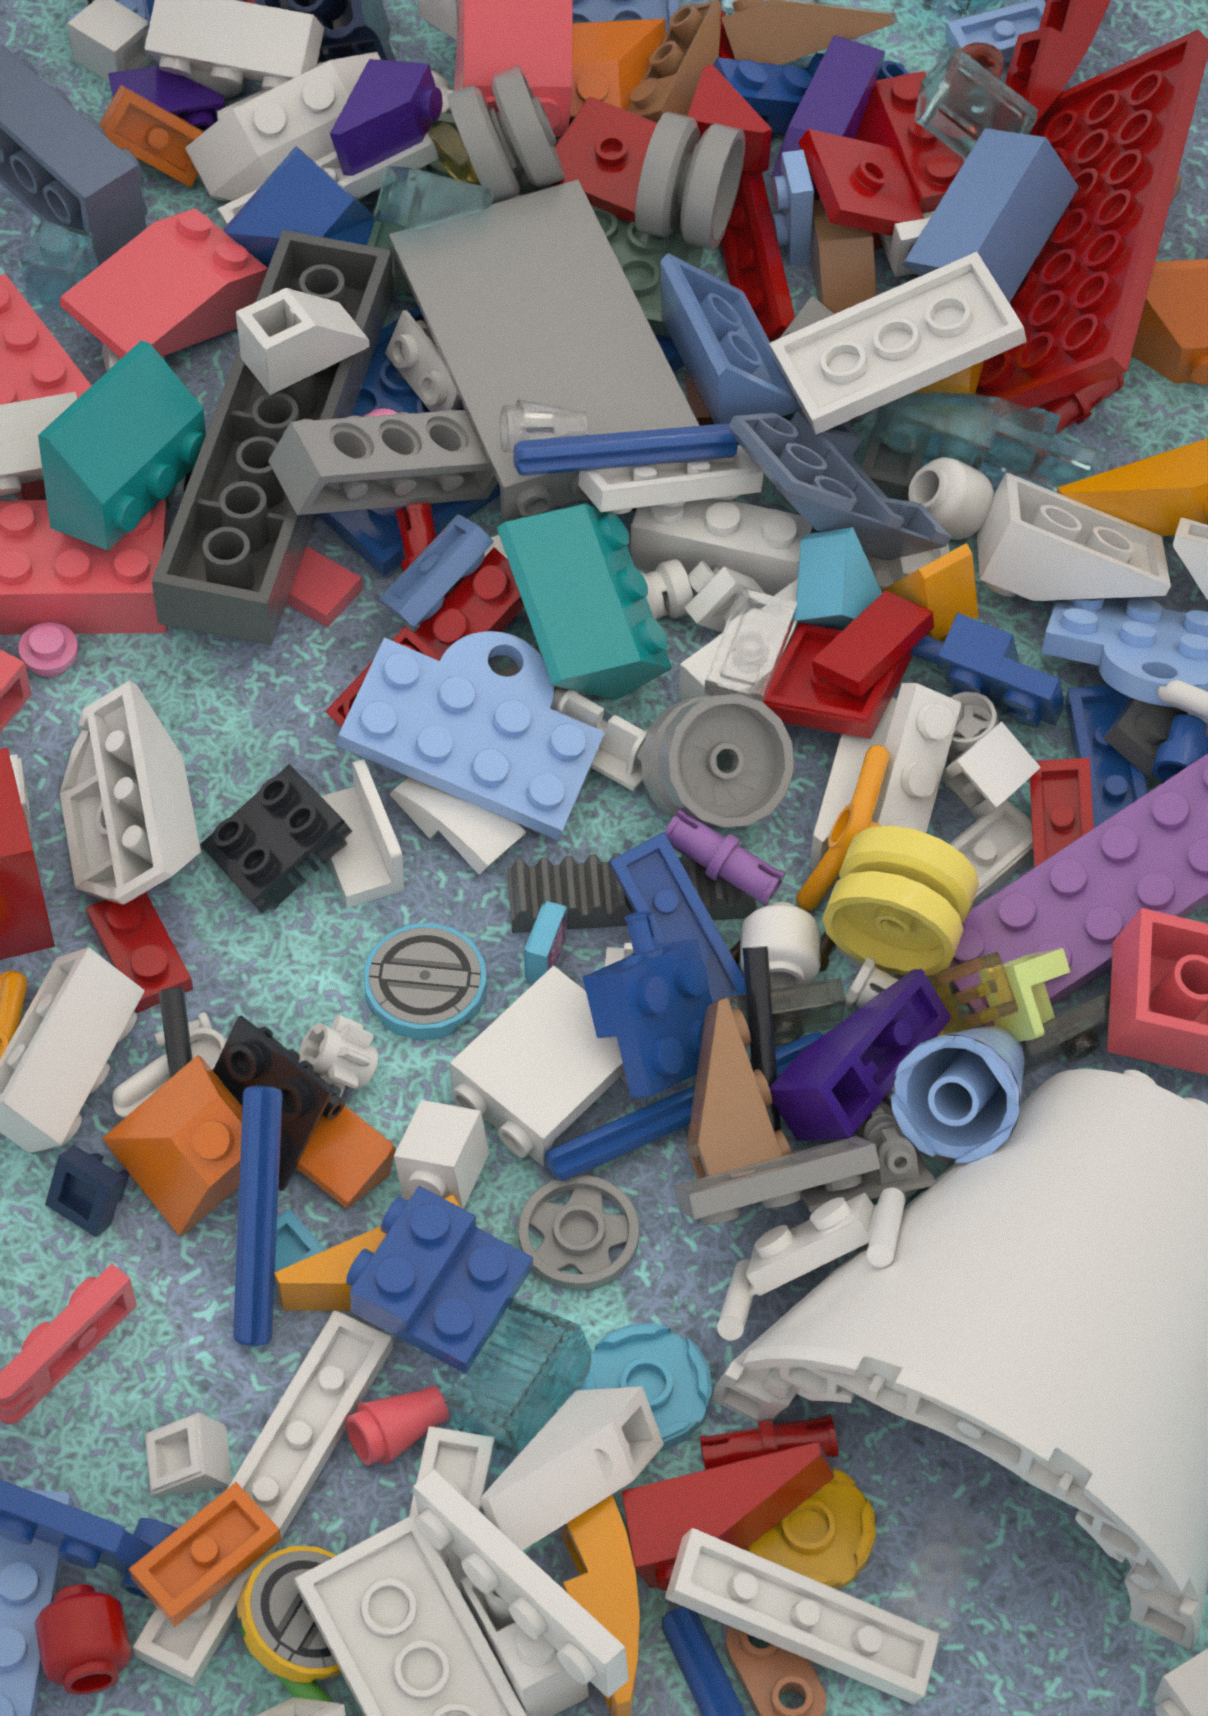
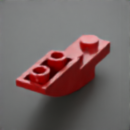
M493 547L484 557L481 565L472 574L463 579L448 595L441 608L432 617L426 619L415 632L405 625L392 641L440 661L445 651L453 643L467 635L484 631L502 632L525 607L508 559ZM372 662L325 711L341 728Z

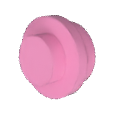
M45 622L29 628L22 635L18 650L20 659L25 662L28 670L42 677H55L65 673L74 663L78 655V643L75 634L65 625Z

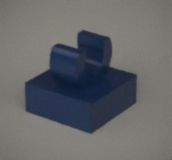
M73 1145L58 1156L45 1205L97 1237L112 1224L117 1203L124 1196L130 1174L125 1169L117 1172L102 1163L104 1156L101 1154H88Z

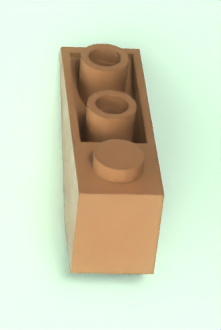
M712 0L696 6L688 4L678 9L669 20V28L660 46L652 53L650 65L641 83L633 90L630 97L631 102L626 111L658 123L662 114L667 111L688 116L703 68L714 64L716 58H719L722 5L718 0Z
M728 997L706 1006L686 1145L696 1179L792 1154L784 1133L781 1130H773L766 1107L772 1105L768 1083L760 1069L754 1071L752 1069L745 1046L751 1044L749 1028L742 1012L739 1009H731Z

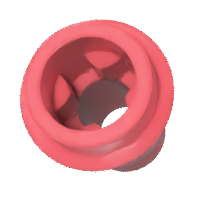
M430 1385L419 1391L359 1403L356 1413L346 1417L345 1426L352 1448L365 1465L370 1466L378 1461L383 1465H388L427 1434L429 1426L437 1427L448 1422L449 1410L439 1389L434 1385Z

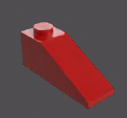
M815 1442L623 1490L622 1495L636 1570L650 1588L658 1587L660 1590L667 1591L682 1537L692 1528L743 1550L747 1549L835 1478L832 1464L820 1443Z

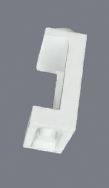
M554 965L450 1062L451 1095L458 1107L481 1110L482 1117L498 1129L499 1138L512 1153L522 1158L528 1154L542 1166L546 1164L545 1153L552 1148L556 1138L617 1079L621 1078L627 1083L617 1037L597 1038L586 991Z

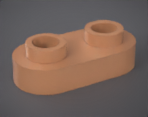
M731 1626L728 1627L725 1643L726 1657L756 1716L825 1715V1690L808 1659L773 1644L766 1648H757L749 1642V1634ZM785 1692H796L802 1696L804 1704L799 1708L789 1709L781 1704L779 1697Z

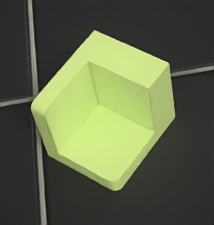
M1063 948L1028 954L979 972L995 1026L1010 1031L1018 1042L1041 1037L1045 1034V1029L1051 1028L1056 1024V1018L1044 982L1071 972Z

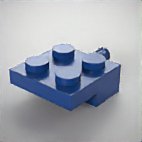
M957 613L945 642L925 635L911 649L912 655L937 664V668L943 670L947 683L954 685L951 690L954 695L962 692H978L994 702L1007 706L1006 715L1022 724L1037 728L1042 720L1056 726L1065 706L1060 678L1020 663L1013 634Z
M651 911L636 912L624 917L627 922L634 953L582 977L597 1038L617 1037L631 1098L651 1097L697 1074L706 1006L713 1003L708 984V973L703 963L698 939L657 943Z

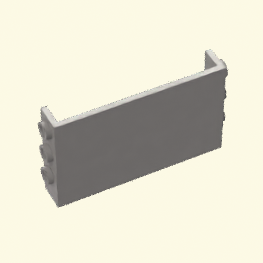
M578 179L526 195H518L508 200L474 210H465L457 215L426 224L410 226L405 230L389 234L392 272L395 279L405 275L500 485L501 514L505 522L541 514L548 509L577 500H590L578 485L579 471L530 476L519 475L513 463L514 445L519 441L699 426Z

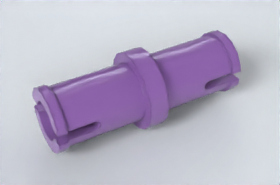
M682 808L672 818L664 831L673 849L706 868L705 876L715 882L719 878L724 879L758 900L764 907L773 898L786 875V872L776 869L740 847L741 839L731 833L724 837L688 815Z

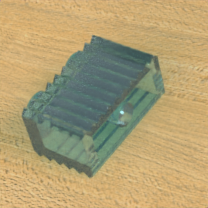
M514 1298L466 1374L461 1373L459 1382L454 1383L452 1392L446 1396L445 1404L457 1429L461 1432L495 1437V1448L497 1450L502 1449L508 1455L513 1454L517 1457L554 1416L558 1405L569 1388L576 1389L580 1387L588 1376L591 1367L592 1351L581 1325Z

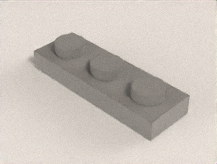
M854 1136L674 1185L679 1211L694 1220L700 1218L702 1225H714L738 1218L740 1216L739 1207L761 1201L764 1208H776L798 1202L802 1199L801 1190L823 1184L825 1191H838L857 1186L863 1182L861 1174L881 1168L875 1143L859 1136Z

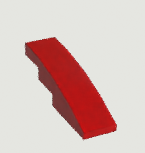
M1111 0L1046 1L1039 29L1018 35L993 122V130L1014 133L1031 131L1061 94L1088 51Z

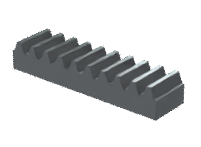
M614 853L610 860L621 855V853ZM596 854L589 855L584 863L578 864L572 856H565L559 865H553L547 857L540 858L535 866L530 867L523 859H516L511 868H508L512 933L531 932L542 904L545 905L546 901L567 906V930L627 926L624 917L635 912L608 864L609 861L601 862ZM685 855L678 857L712 920L744 919L756 910V899L722 878L715 882L705 876L706 868Z

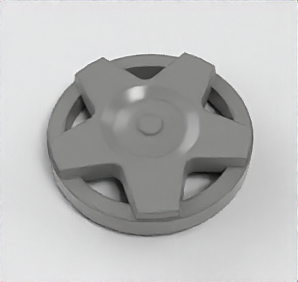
M577 1175L566 1181L554 1179L537 1189L525 1203L519 1219V1245L521 1251L533 1257L532 1270L542 1280L565 1289H596L613 1282L632 1262L639 1243V1220L636 1210L626 1194L614 1184L604 1179L589 1175ZM573 1191L565 1205L547 1202V1200L560 1193ZM602 1196L612 1201L621 1210L623 1215L605 1213L602 1207ZM529 1227H532L544 1237V1240L536 1250L533 1249L530 1242ZM625 1246L620 1256L611 1263L608 1252ZM573 1267L579 1274L565 1273L562 1270Z

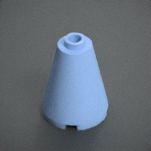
M984 1026L936 1036L915 1046L899 1063L895 1073L894 1094L891 1096L892 1112L901 1132L919 1151L932 1157L937 1154L946 1158L956 1159L955 1163H970L990 1156L1011 1136L1019 1118L1024 1070V1051L1020 1042L1010 1031L1002 1027Z

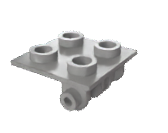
M881 1101L856 1130L857 1136L875 1143L881 1169L861 1174L863 1182L848 1189L825 1191L823 1184L801 1190L800 1193L809 1212L824 1203L838 1197H843L845 1201H848L866 1192L869 1199L878 1198L881 1192L887 1188L899 1189L906 1198L913 1195L917 1189L931 1187L936 1182L916 1147L901 1132L888 1104ZM806 1149L791 1151V1153L803 1151V1150H806Z

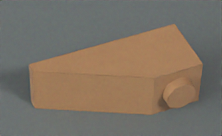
M737 0L732 2L735 13L721 18L735 60H751L775 65H782L828 48L834 35L851 40L898 23L895 12L803 0Z

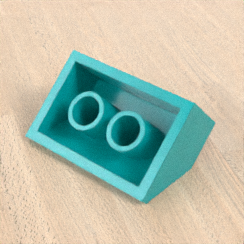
M141 340L38 435L50 528L107 551L127 532H131L138 525L139 521L161 499H165L171 493L173 487L194 468L206 437L204 408L150 343Z
M581 504L506 521L497 527L553 686L617 700L672 669L665 650L668 645L667 637L660 624L652 615L646 598L648 595V585L642 573L633 563L627 546L629 543L627 528L616 514L600 512L596 507Z

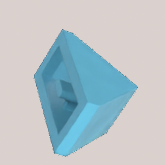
M853 527L806 534L800 543L795 621L803 624L844 630L882 594Z

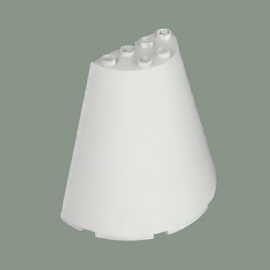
M1098 1069L1068 1070L1051 1076L1021 1102L1019 1118L1015 1129L1002 1146L990 1156L970 1163L954 1162L935 1179L936 1184L926 1187L904 1207L894 1258L890 1265L883 1268L873 1266L867 1259L869 1243L859 1247L728 1365L714 1388L711 1400L757 1424L758 1421L771 1419L773 1424L779 1413L790 1405L796 1393L810 1401L851 1403L855 1394L897 1416L927 1426L966 1444L1014 1472L1031 1485L1078 1508L1075 1520L1095 1539L1107 1555L1122 1563L1126 1557L1131 1566L1124 1581L1130 1596L1131 1612L1129 1618L1192 1650L1200 1632L1208 1585V1105L1198 1099H1184L1161 1088L1148 1075L1137 1070H1126L1123 1074Z

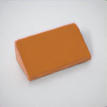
M344 1106L341 1113L333 1120L329 1121L324 1116L320 1118L296 1168L343 1207L348 1209L390 1176L396 1150L392 1142L348 1107Z

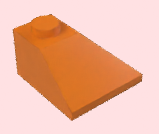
M665 19L572 23V95L569 126L589 96L627 110L631 102L630 97L633 90L641 83L650 65L652 53L660 46L666 34Z
M1208 259L1155 261L1131 355L1173 383L1194 382L1199 385H1208Z
M199 1055L194 1057L102 1138L179 1236L186 1234L239 1188L243 1107Z

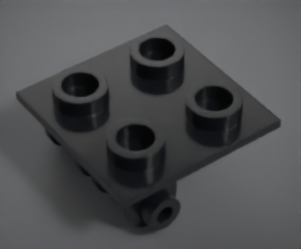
M288 764L275 777L266 781L260 790L231 817L222 821L200 846L251 903L263 913L270 906L276 910L280 906L279 904L297 889L286 877L290 872L302 885L307 882L296 869L303 860L317 873L320 867L309 855L314 852L323 863L327 862L336 852L348 845L344 839L353 831L308 782Z
M241 1015L238 1016L213 1071L242 1107L243 1092L247 1087L272 1086L281 1090L282 1118L278 1189L283 1191L287 1187L320 1118L324 1116L329 1121L336 1118L343 1110L345 1100L340 1097L341 1089L336 1084H328L318 1074L314 1076L312 1074L313 1065L306 1060L299 1062L300 1054L294 1049L288 1050L273 1038V1032L268 1027L258 1028Z

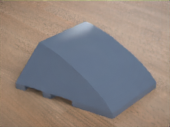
M802 410L796 411L792 420L789 421L776 413L733 416L729 428L735 440L797 512L819 532L853 527L865 555L884 560H893L946 547L950 541L951 535L921 503L888 498L852 459L862 438L847 421L816 435Z

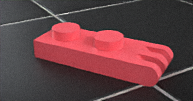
M110 1264L97 1278L92 1276L84 1280L73 1292L69 1305L51 1323L43 1322L33 1329L25 1339L22 1351L0 1371V1420L8 1425L18 1423L137 1306L131 1279L116 1266Z

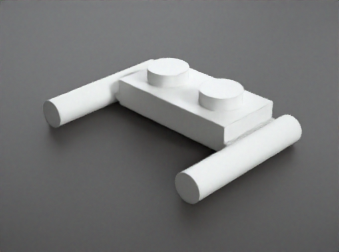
M887 1188L881 1192L879 1201L875 1205L872 1204L866 1192L848 1201H845L843 1197L834 1198L818 1207L810 1216V1220L792 1229H789L787 1225H781L762 1235L754 1244L750 1260H741L734 1268L717 1324L719 1335L730 1341L737 1340L742 1336L754 1295L758 1294V1296H761L869 1243L867 1259L870 1264L878 1268L890 1265L894 1258L905 1205L904 1194L899 1189Z

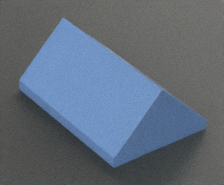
M985 128L902 265L917 275L922 276L974 252H978L1010 303L1079 186L1046 137Z
M667 253L660 261L662 319L714 424H730L733 416L776 413L780 416L795 413L800 406L772 357L769 346L770 341L744 292Z

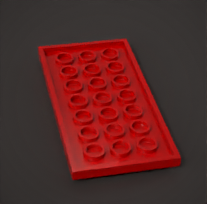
M1199 29L1061 92L1031 131L1021 133L1046 137L1079 187L1009 303L1024 326L1027 342L984 360L970 414L941 411L937 427L948 438L954 439L974 430H982L990 424L1016 414L1026 413L1034 407L1060 397L1070 396L1078 390L1106 379H1114L1120 374L1127 372L1208 58V39Z

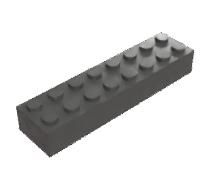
M282 230L256 302L284 288L339 302L367 336L369 347L272 395L268 394L241 359L240 348H238L152 579L159 624L272 646L317 514H296L268 460L290 422L302 419L323 420L352 416L394 295L391 250Z

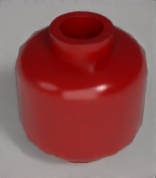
M78 1584L59 1590L54 1595V1601L44 1607L35 1620V1630L44 1675L56 1685L64 1686L65 1691L69 1694H91L111 1687L118 1681V1673L123 1671L131 1660V1647L121 1602L110 1594L95 1592L94 1587L91 1585Z

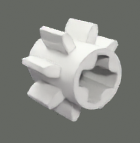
M337 1015L332 1028L319 1023L308 1031L300 1047L299 1062L306 1060L314 1067L312 1074L314 1076L318 1074L328 1084H336L341 1089V1097L345 1085L358 1090L371 1080L377 1067L378 1052L373 1045H370L374 1038L373 1034L363 1030L362 1024L342 1015Z

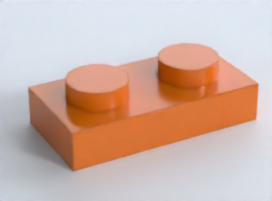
M120 85L99 123L106 137L118 148L129 150L136 158L191 188L198 173L185 151V147L204 133V131L127 87Z
M235 1482L129 1568L130 1576L175 1628L282 1540L280 1529L242 1487Z

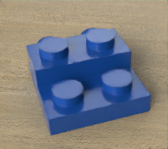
M418 1186L409 1201L399 1196L388 1208L381 1224V1231L387 1235L375 1253L368 1249H363L352 1263L346 1278V1284L352 1286L350 1290L351 1310L357 1316L466 1374L533 1269V1257L477 1228L476 1215Z

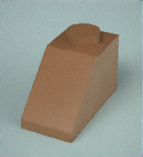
M821 199L813 200L810 259L818 301L833 314H836L877 296L873 235L870 231L831 224Z

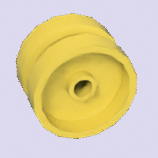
M888 825L869 827L854 835L839 871L840 879L836 881L822 917L826 934L842 951L864 963L867 956L876 960V968L887 973L905 976L913 969H922L925 975L928 976L947 969L956 953L963 932L962 923L972 907L979 887L976 869L960 851L942 839L916 829Z

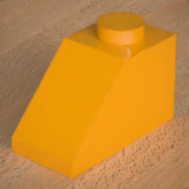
M967 543L881 590L882 593L887 590L933 611L935 627L927 636L945 642L957 613L972 619L979 617L973 555Z

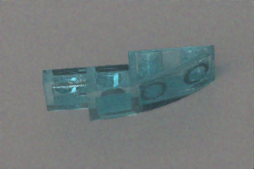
M936 392L905 395L881 407L869 435V438L886 444L892 450L908 452L923 457V459L928 461L948 457L963 462L977 470L985 462L998 467L1004 473L1022 476L1048 486L1055 492H1057V487L1102 473L1108 457V453L1056 434L1061 415L1037 407L1030 409L1002 398L967 393Z

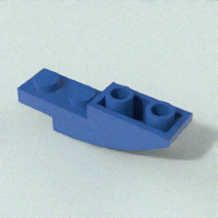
M815 53L807 68L718 57L713 65L770 126L773 133H786L824 54ZM886 60L882 62L876 80L906 75L908 72L903 63Z

